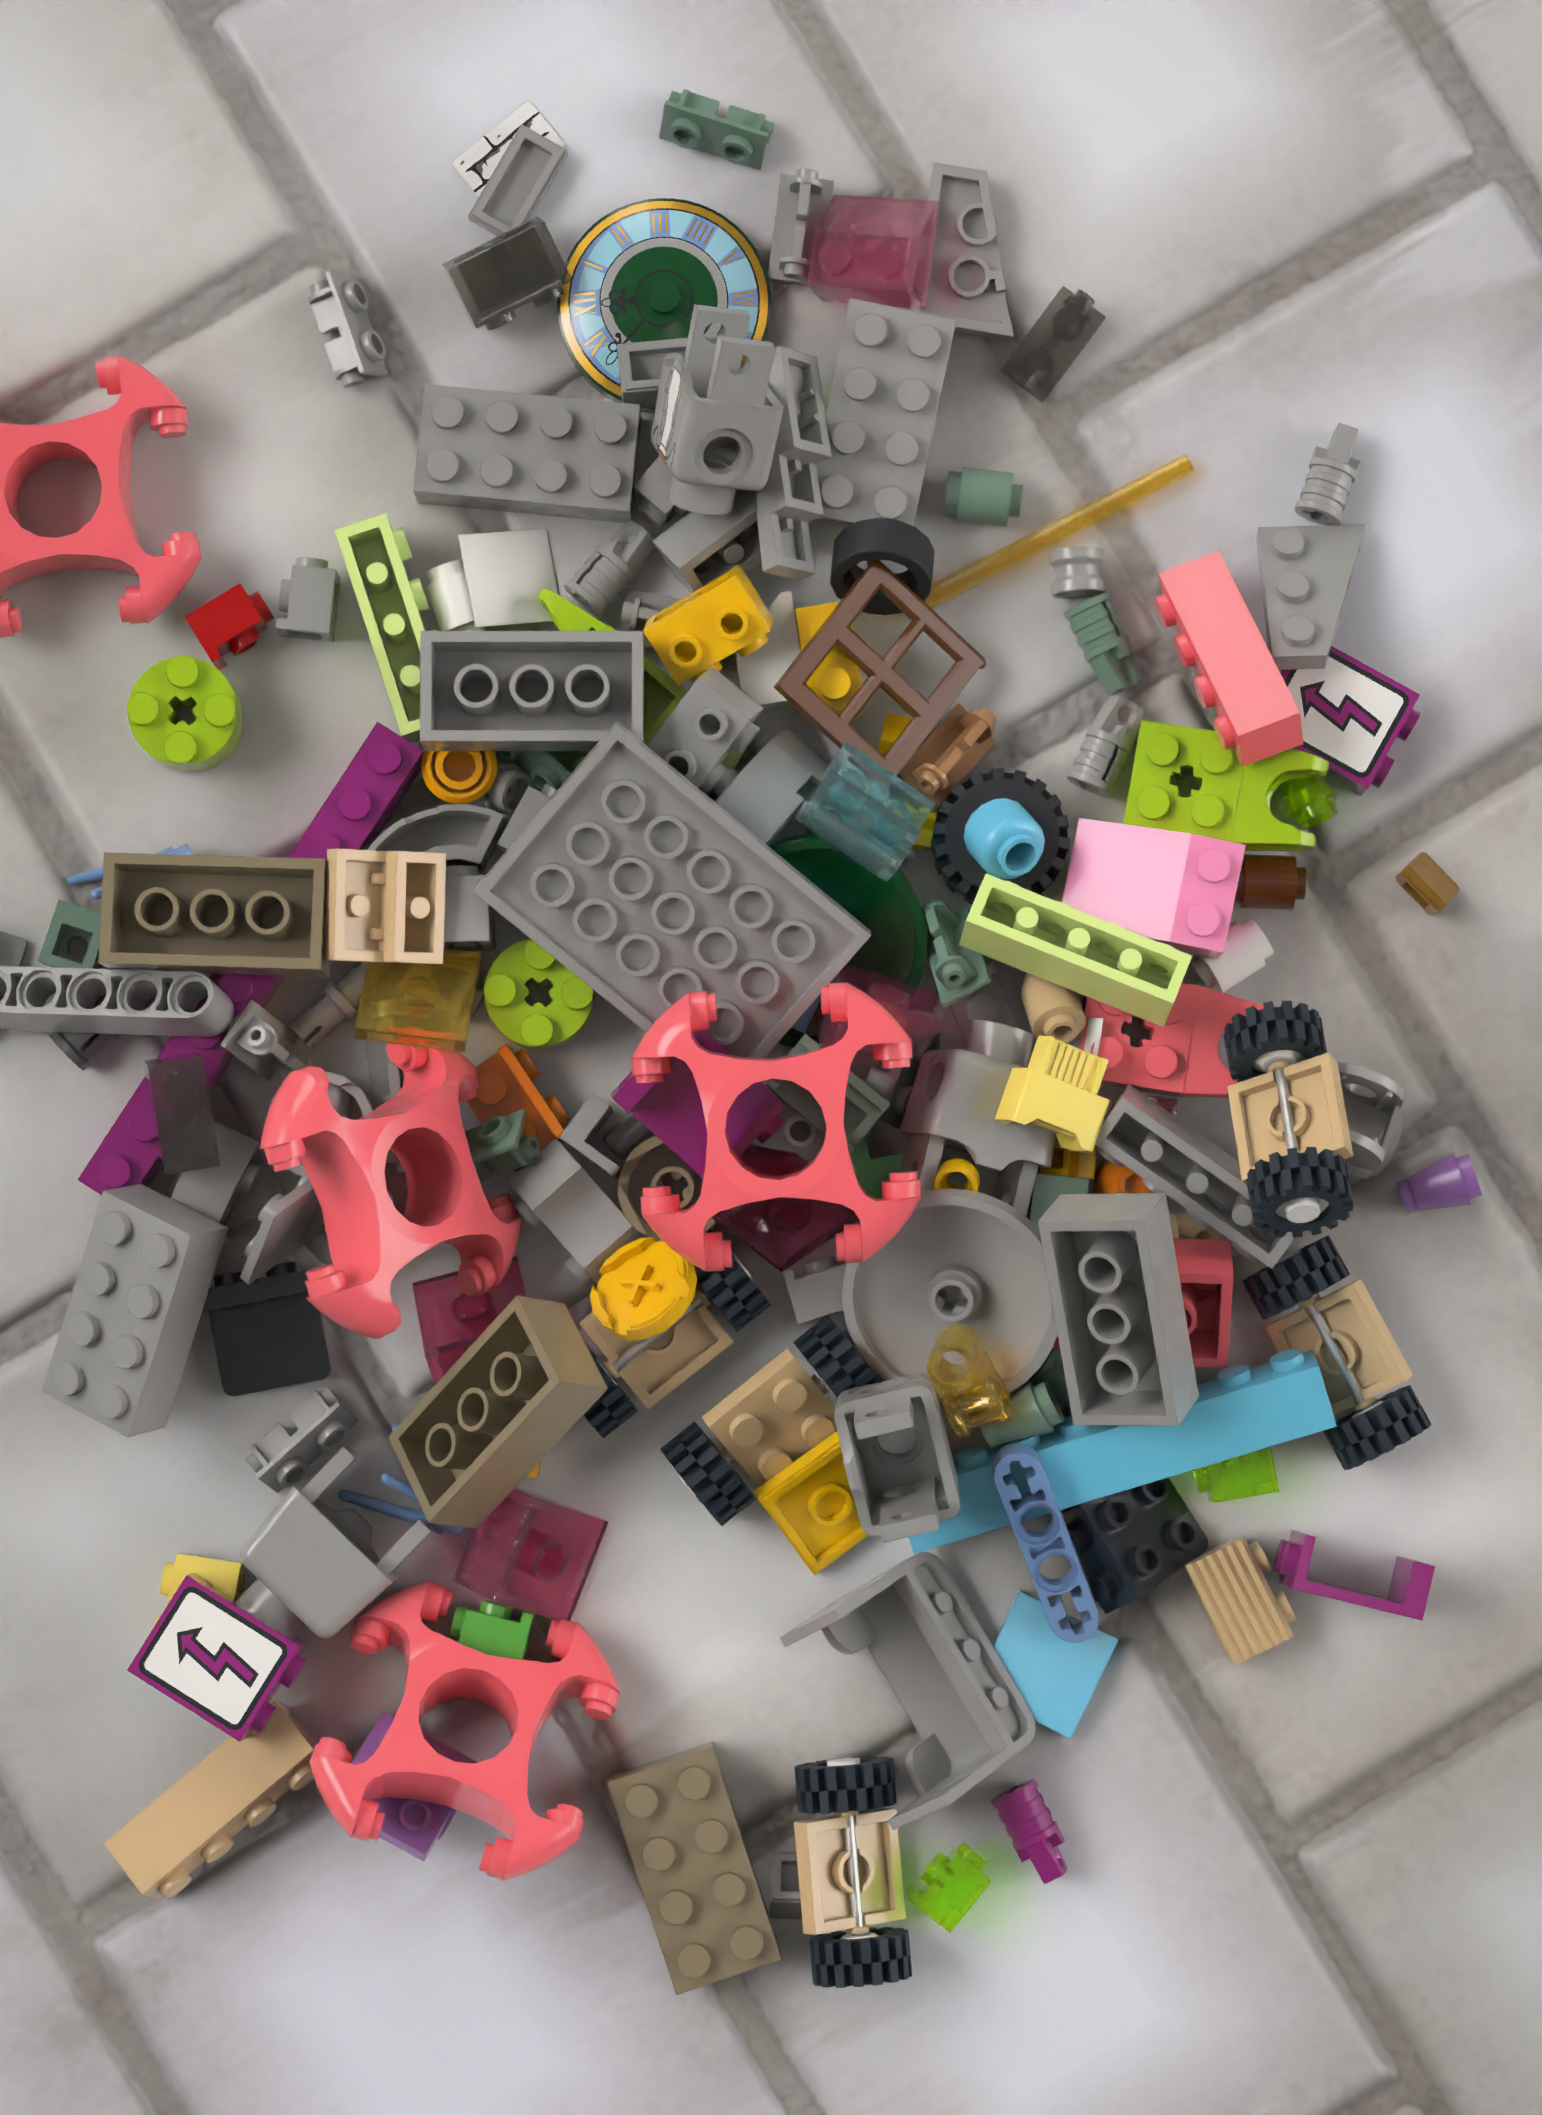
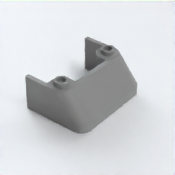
M920 1552L900 1562L827 1605L780 1637L783 1645L787 1647L821 1629L830 1645L843 1654H854L867 1646L922 1740L909 1750L906 1756V1772L919 1797L887 1821L892 1830L950 1805L1028 1746L1035 1736V1720L1030 1708L948 1569L932 1553Z

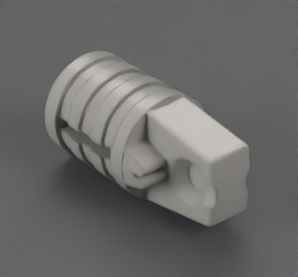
M1338 423L1333 432L1328 450L1318 446L1315 447L1309 464L1310 472L1306 476L1305 486L1300 494L1301 499L1297 501L1294 509L1298 515L1322 525L1341 524L1343 518L1342 511L1347 503L1346 498L1350 494L1351 483L1355 482L1361 461L1350 457L1359 429Z
M627 521L614 535L595 549L594 554L584 562V566L577 570L574 577L564 585V588L581 606L596 617L601 618L606 609L616 601V597L623 593L628 583H631L636 578V573L655 547L652 542L654 538L644 527L633 521Z
M1110 695L1088 729L1085 736L1086 739L1079 749L1080 753L1076 756L1073 763L1074 766L1070 770L1067 779L1088 792L1111 798L1115 790L1114 787L1121 777L1120 773L1124 770L1127 763L1126 760L1133 750L1144 709L1127 698Z

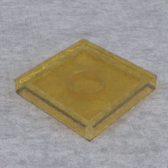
M444 949L443 964L368 962L355 1025V1039L465 1052L481 967V953Z

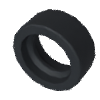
M874 518L861 520L844 528L834 540L830 585L835 595L842 600L864 571V569L856 564L875 559L893 561L908 569L895 575L925 601L931 593L935 550L929 538L915 526L893 519ZM880 590L875 593L862 610V612L886 616L903 613Z

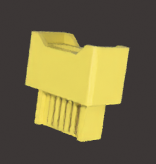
M1038 1036L1028 1067L1012 1068L994 1120L1003 1124L1016 1122L1026 1125L1032 1123L1056 1133L1062 1148L1072 1152L1092 1153L1110 1100L1097 1095L1109 1060L1066 1044L1052 1036Z

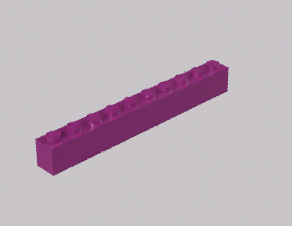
M377 721L288 858H318L327 860V849L368 850L421 771L424 751ZM212 974L209 979L231 998L234 1004V1019L245 1010L251 1000L265 1009L286 976ZM208 997L202 999L196 1005L194 1012L204 1006ZM229 1026L222 1033L211 1037H170L77 1179L101 1196L103 1191L137 1184L149 1187L234 1057L233 1054L221 1046V1043L228 1035Z

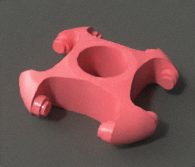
M120 355L104 358L103 361H96L99 388H106L108 395L121 394L117 403L110 408L50 425L0 423V599L7 589L17 583L70 569H106L129 572L139 576L140 586L126 587V595L119 596L122 623L130 622V624H148L166 610L180 595L201 562L200 541L197 540L196 533L179 532L169 535V541L162 543L163 556L154 557L144 551L136 528L130 500L131 461L134 440L139 429L149 421L150 429L159 431L160 437L176 438L186 435V428L188 427L187 408L176 394L157 376L136 362ZM61 458L81 460L97 468L102 483L100 505L91 521L76 533L59 538L37 536L23 528L18 512L20 491L30 474L43 464ZM10 599L0 600V638L13 637L16 633H22V619L19 607H12Z
M847 982L829 983V986L820 987L822 1015L830 1014L831 1023L848 1022V1028L844 1036L832 1045L776 1059L738 1057L711 1052L699 1045L693 1031L709 1030V1022L717 1021L716 994L698 991L688 992L672 1004L653 1023L631 1057L632 1074L636 1077V1083L664 1082L663 1074L672 1073L671 1057H677L685 1061L693 1072L707 1128L706 1166L700 1197L688 1209H680L679 1194H671L670 1186L643 1188V1196L640 1197L641 1215L653 1231L673 1251L705 1272L724 1271V1268H732L731 1240H723L722 1232L706 1233L708 1219L720 1211L746 1203L778 1197L814 1199L842 1204L855 1212L860 1223L843 1224L844 1233H836L837 1261L862 1263L880 1251L899 1232L910 1218L922 1197L920 1179H917V1171L889 1173V1181L881 1182L882 1197H874L866 1193L858 1181L850 1156L844 1125L845 1095L851 1062L858 1050L870 1044H873V1060H882V1068L910 1067V1058H913L912 1040L899 1022L868 994ZM772 1078L793 1081L808 1090L821 1106L826 1123L824 1144L815 1159L799 1171L784 1175L760 1173L746 1165L732 1148L727 1130L729 1111L737 1096L753 1083Z
M409 1029L396 1034L387 1043L386 1050L389 1059L398 1068L403 1070L405 1075L403 1087L394 1097L360 1119L351 1120L340 1116L333 1109L330 1098L327 1095L329 1088L328 1076L322 1068L307 1066L292 1071L286 1076L269 1108L260 1149H264L268 1164H272L274 1172L300 1165L302 1161L321 1206L333 1264L317 1267L306 1272L308 1280L305 1281L309 1293L306 1299L336 1324L373 1339L382 1338L394 1332L401 1324V1313L399 1308L392 1302L390 1287L396 1273L407 1263L440 1242L450 1244L459 1252L461 1258L457 1275L460 1290L467 1296H479L494 1290L502 1282L516 1252L523 1216L518 1214V1210L514 1207L515 1201L510 1199L509 1193L499 1194L486 1199L471 1157L461 1120L459 1103L479 1096L477 1088L480 1086L476 1076L479 1070L454 1047L416 1029ZM390 1149L397 1155L406 1173L408 1197L403 1215L395 1208L387 1192L384 1171L387 1153Z
M431 1580L411 1585L378 1601L354 1620V1626L350 1635L352 1640L350 1645L358 1652L373 1655L377 1653V1650H384L388 1645H391L403 1654L406 1664V1687L404 1698L394 1720L376 1752L366 1762L355 1765L351 1764L352 1754L346 1750V1744L334 1738H321L319 1744H316L310 1760V1767L316 1786L335 1820L351 1838L367 1842L370 1839L378 1841L385 1814L378 1812L380 1804L371 1800L383 1797L404 1798L445 1805L481 1819L501 1830L509 1838L507 1840L497 1837L495 1845L486 1843L479 1870L487 1872L486 1875L502 1879V1881L527 1874L551 1862L579 1840L584 1824L582 1819L583 1811L571 1805L559 1804L556 1806V1809L547 1810L545 1818L538 1817L530 1808L527 1797L528 1763L539 1733L553 1709L563 1700L574 1697L579 1698L578 1702L585 1708L584 1712L588 1716L598 1720H609L616 1711L620 1697V1691L614 1674L602 1651L578 1621L575 1623L565 1619L560 1621L552 1619L545 1646L552 1648L551 1656L562 1659L553 1663L487 1655L430 1630L422 1623V1620L436 1623L439 1616L446 1618L454 1591L447 1590V1586L433 1583ZM455 1698L477 1699L495 1708L507 1722L512 1739L505 1749L491 1759L477 1763L454 1762L438 1754L424 1739L420 1722L426 1713L441 1702Z

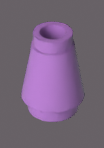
M1454 1153L1413 1174L1406 1180L1397 1182L1407 1213L1417 1210L1424 1211L1471 1205L1469 1199L1482 1195L1469 1154L1455 1158Z

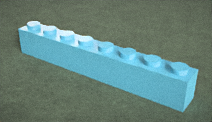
M1289 1349L1273 1355L1270 1358V1362L1250 1369L1247 1365H1236L1222 1370L1217 1374V1379L1197 1384L1199 1397L1179 1426L1073 1425L1072 1415L1064 1418V1421L1059 1423V1426L1055 1427L1054 1432L1003 1443L994 1448H985L984 1445H972L958 1450L953 1455V1461L958 1477L959 1512L954 1518L939 1522V1530L909 1537L913 1553L916 1554L1011 1525L996 1488L992 1470L994 1456L999 1449L1007 1444L1022 1443L1035 1449L1042 1461L1058 1506L1062 1510L1337 1427L1320 1367L1313 1351L1302 1352L1300 1349ZM1019 1461L1011 1462L1009 1464L1010 1473L1008 1474H1013L1016 1478L1021 1496L1031 1492L1025 1474V1469L1028 1467L1023 1468ZM1041 1507L1030 1508L1022 1515L1021 1522L1049 1514L1050 1512Z

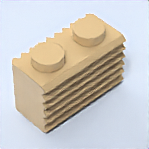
M1239 1535L1200 1554L1184 1565L1183 1569L1227 1658L1233 1665H1238L1294 1636L1288 1624L1296 1620L1295 1614L1282 1590L1275 1594L1272 1593L1264 1577V1574L1272 1571L1258 1541L1248 1545L1245 1537Z

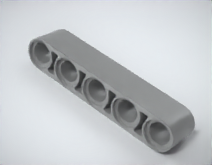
M0 966V995L5 993L0 1001V1029L211 1037L225 1031L231 1024L234 1016V1004L231 998L206 975L195 971ZM55 994L54 999L48 1005L44 1006L47 999L51 995ZM106 994L104 1001L94 1008L98 999ZM156 996L155 1002L144 1010L146 1003ZM208 997L204 1006L194 1012L196 1005L202 999Z

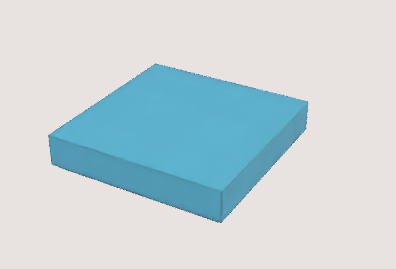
M1019 1590L993 1643V1647L1030 1708L1034 1720L1071 1739L1118 1639L1097 1629L1090 1638L1083 1642L1070 1643L1063 1641L1051 1629L1041 1601ZM1066 1613L1065 1618H1069L1072 1624L1081 1622V1620Z

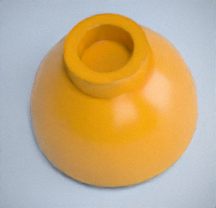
M424 751L421 761L422 776L429 790L438 798L454 804L470 803L486 794L493 785L497 774L495 751Z

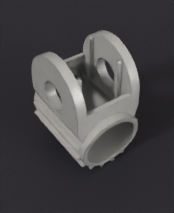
M1337 1062L1353 1150V1157L1344 1159V1163H1346L1349 1173L1368 1179L1369 1176H1377L1385 1168L1397 1147L1404 1121L1400 1109L1404 1102L1406 1091L1399 1083L1377 1071L1355 1064ZM1384 1130L1383 1135H1382V1138H1381V1141H1380V1143L1378 1144L1377 1141H1378V1139H1379V1137H1380L1382 1131Z

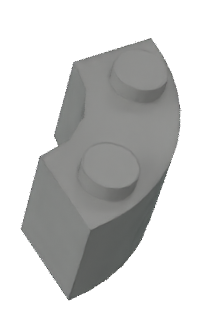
M769 728L752 748L750 753L754 758L740 773L731 767L712 790V793L718 797L715 803L767 846L806 808L836 771L832 764L788 728L783 729L778 734Z
M466 804L439 805L436 808L424 810L397 821L386 829L371 844L368 850L446 853V867L477 866L479 870L484 871L507 824V820L504 814L480 806Z
M200 1116L172 1167L177 1172L165 1196L226 1226L239 1195L242 1194L248 1197L259 1177L261 1167L254 1164L260 1142ZM227 1236L225 1237L217 1265L228 1244L229 1237Z
M557 1138L541 1150L538 1156L534 1157L532 1164L523 1166L507 1180L521 1197L514 1204V1207L534 1229L544 1223L572 1255L565 1262L566 1266L585 1287L593 1281L598 1284L602 1277L598 1271L605 1260L620 1247L639 1238H644L628 1222L624 1214Z

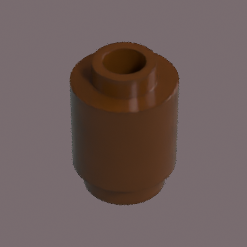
M1244 854L1234 902L1240 903V908L1293 910L1295 899L1304 900L1306 893V868L1297 867L1295 856Z

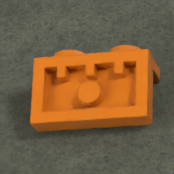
M506 1043L497 1049L499 1052L476 1066L479 1070L476 1073L480 1086L477 1088L479 1096L467 1100L482 1124L494 1116H506L525 1108L527 1116L522 1131L526 1136L534 1135L540 1144V1151L555 1138L559 1142L563 1141L560 1138L564 1131L562 1126L571 1119L553 1093L545 1099L542 1097L532 1082L541 1074L523 1048L513 1053ZM519 1167V1168H517V1169H514L513 1171L516 1172V1171H518L519 1169H521L522 1167Z

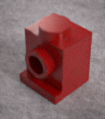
M241 583L184 616L218 670L227 666L223 655L232 651L233 655L237 656L260 643L262 638L259 634L268 629L266 625L268 622L275 619L260 593L257 591L248 596Z

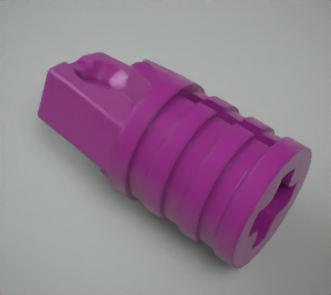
M1030 1779L1000 1793L991 1800L994 1809L997 1808L1002 1823L1005 1824L1009 1837L1013 1840L1012 1845L1021 1862L1030 1859L1042 1882L1047 1884L1062 1877L1067 1872L1066 1863L1058 1848V1845L1064 1843L1065 1839L1057 1822L1053 1821L1052 1814L1049 1808L1046 1807L1042 1794L1037 1789L1038 1785L1035 1779Z

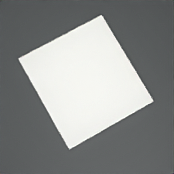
M546 529L458 535L475 627L552 621L549 613L536 601V595L542 588H547L558 594Z

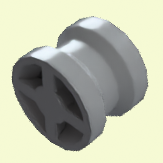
M1092 546L1067 547L1056 549L1049 553L1050 565L1056 571V580L1051 584L1052 597L1077 599L1094 597L1105 593V581L1099 577L1098 566L1103 561L1102 548Z

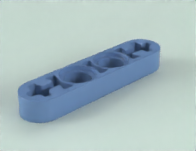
M1007 1444L999 1449L992 1462L996 1488L1051 1629L1063 1641L1070 1643L1083 1642L1095 1633L1099 1624V1615L1094 1596L1039 1455L1035 1449L1027 1444ZM1013 1461H1019L1023 1468L1028 1467L1025 1469V1474L1031 1492H1027L1022 1496L1016 1478L1013 1474H1008L1010 1473L1009 1464ZM1041 1507L1051 1513V1522L1045 1529L1030 1531L1023 1527L1021 1524L1022 1515L1030 1508ZM1060 1555L1069 1560L1071 1565L1066 1575L1058 1579H1050L1041 1574L1039 1571L1040 1565L1049 1556ZM1071 1592L1074 1605L1078 1612H1081L1082 1621L1078 1624H1072L1069 1618H1065L1066 1611L1061 1594Z

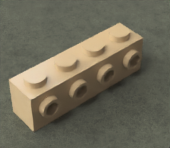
M274 1699L270 1704L277 1707L260 1736L251 1732L248 1738L241 1742L230 1736L103 1843L142 1895L159 1900L162 1896L164 1899H169L178 1894L191 1881L189 1874L205 1860L207 1863H211L222 1857L233 1846L234 1841L232 1837L248 1824L250 1827H253L263 1822L275 1811L277 1806L274 1802L290 1788L293 1791L299 1790L314 1779L310 1760L317 1743L289 1707Z

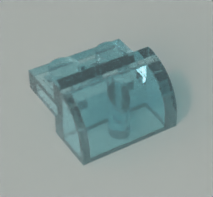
M845 741L836 752L814 789L803 801L795 815V819L884 882H887L901 866L921 833L920 828L936 803Z

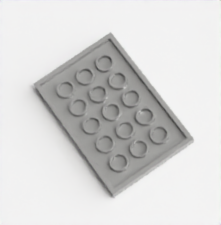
M617 721L474 890V893L645 1032L650 1029L653 1023L672 1004L688 992L707 991V994L715 993L717 1021L709 1022V1030L705 1031L731 1055L738 1057L765 1058L821 994L820 987L828 986L871 936V931Z

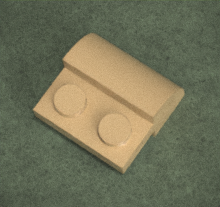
M327 849L324 960L443 964L446 853Z

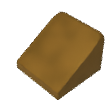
M1420 852L1395 876V881L1428 915H1434L1442 910L1459 890L1458 885L1425 852Z

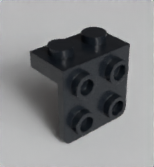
M297 1261L277 1264L265 1273L266 1277L256 1279L249 1285L240 1278L242 1272L223 1274L212 1278V1288H209L202 1312H209L222 1388L227 1395L239 1396L323 1380L329 1376L331 1365L321 1312L306 1299L309 1293L305 1281L308 1280L306 1272L309 1270L298 1271Z
M1169 1477L1078 1504L1061 1511L1094 1599L1099 1603L1105 1614L1140 1599L1208 1548V1539Z

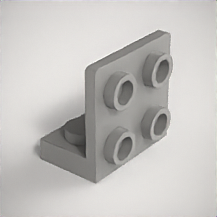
M306 1173L293 1191L284 1197L281 1194L275 1195L260 1211L258 1220L262 1223L258 1233L245 1248L244 1255L248 1258L240 1275V1278L248 1285L303 1245L322 1263L326 1265L333 1264L321 1206Z

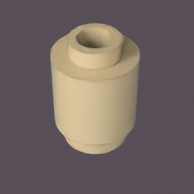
M1030 973L1025 975L1021 989V999L1034 1037L1037 1039L1038 1036H1052L1067 1044L1080 1035L1085 1028L1086 1017L1077 992Z

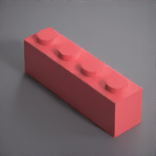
M1216 551L1158 573L1161 595L1155 597L1154 602L1159 618L1165 628L1173 626L1178 635L1174 637L1177 654L1183 667L1193 666L1198 676L1193 681L1203 708L1213 707L1218 717L1213 722L1223 749L1233 748L1241 766L1244 767L1304 744L1300 711L1220 552Z

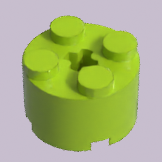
M175 656L151 666L141 675L132 689L126 707L131 731L140 746L162 766L182 772L211 770L227 760L237 748L243 727L241 700L227 678L213 665L190 656ZM182 706L189 709L193 708L192 712L196 720L190 725L183 720L178 722L180 718L177 711Z
M532 939L522 940L511 945L495 959L488 971L483 989L487 1012L494 1025L512 1043L531 1050H552L562 1048L573 1042L587 1028L595 1007V990ZM534 983L541 987L548 983L552 984L553 987L549 991V995L553 1000L551 1004L546 1007L539 1002L535 1003L532 1007L528 1005L527 1002L532 997L528 990L529 987Z

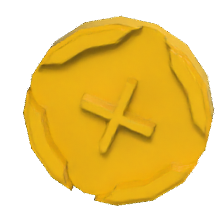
M653 1237L639 1238L620 1247L603 1263L598 1271L602 1277L598 1281L597 1288L592 1285L591 1289L592 1311L613 1336L627 1341L649 1339L670 1328L687 1310L694 1298L697 1284L695 1267L673 1251L664 1241H656Z

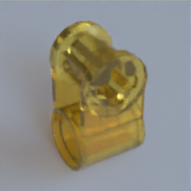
M959 1324L942 1329L935 1338L928 1359L927 1372L944 1405L946 1416L955 1434L963 1439L971 1435L972 1429L997 1419L1004 1423L1013 1420L1014 1408L1009 1391L1002 1378L997 1374L979 1335L968 1326ZM950 1351L958 1352L968 1362L961 1365L952 1364L945 1359L943 1353Z

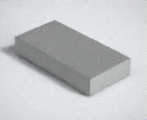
M521 124L471 209L468 219L516 246L567 158L568 150Z

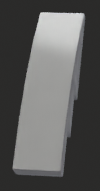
M777 346L775 347L768 387L784 406L768 481L765 487L757 490V522L762 572L801 581L816 574L808 523L824 515L816 465L831 458L832 455L817 356Z

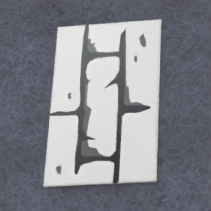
M529 100L451 162V165L478 197L521 124L561 147L566 145Z

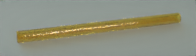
M1183 454L942 579L931 586V593L924 602L933 609L1193 474L1194 469L1186 454Z

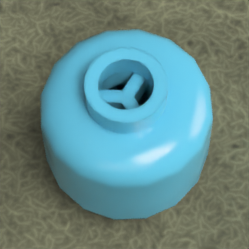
M1007 798L993 799L982 804L974 811L965 825L963 837L967 851L989 875L1001 880L1015 879L1029 872L1040 859L1045 844L1041 826L1018 802Z

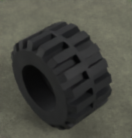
M993 768L990 773L982 775L981 772H977L969 776L968 780L964 783H958L950 791L949 796L943 801L937 813L931 840V849L936 860L935 867L938 874H942L947 881L946 886L953 893L957 891L964 896V901L973 904L984 876L988 873L967 851L963 838L965 825L974 811L982 804L993 799L1007 798L1018 802L1041 826L1045 838L1044 850L1037 864L1029 872L1015 879H1006L1005 881L1013 882L1026 890L1041 895L1051 886L1065 863V857L1070 845L1067 831L1069 828L1067 814L1063 815L1060 809L1062 803L1057 795L1054 794L1052 796L1045 789L1047 785L1037 778L1036 781L1025 777L1026 772L1015 769L1014 773L1004 772V768Z

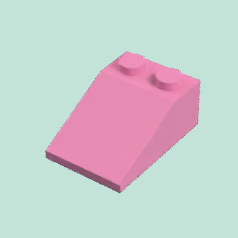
M1079 818L1061 902L1104 921L1118 924L1124 929L1154 941L1168 944L1179 951L1217 959L1224 953L1246 845L1190 833Z

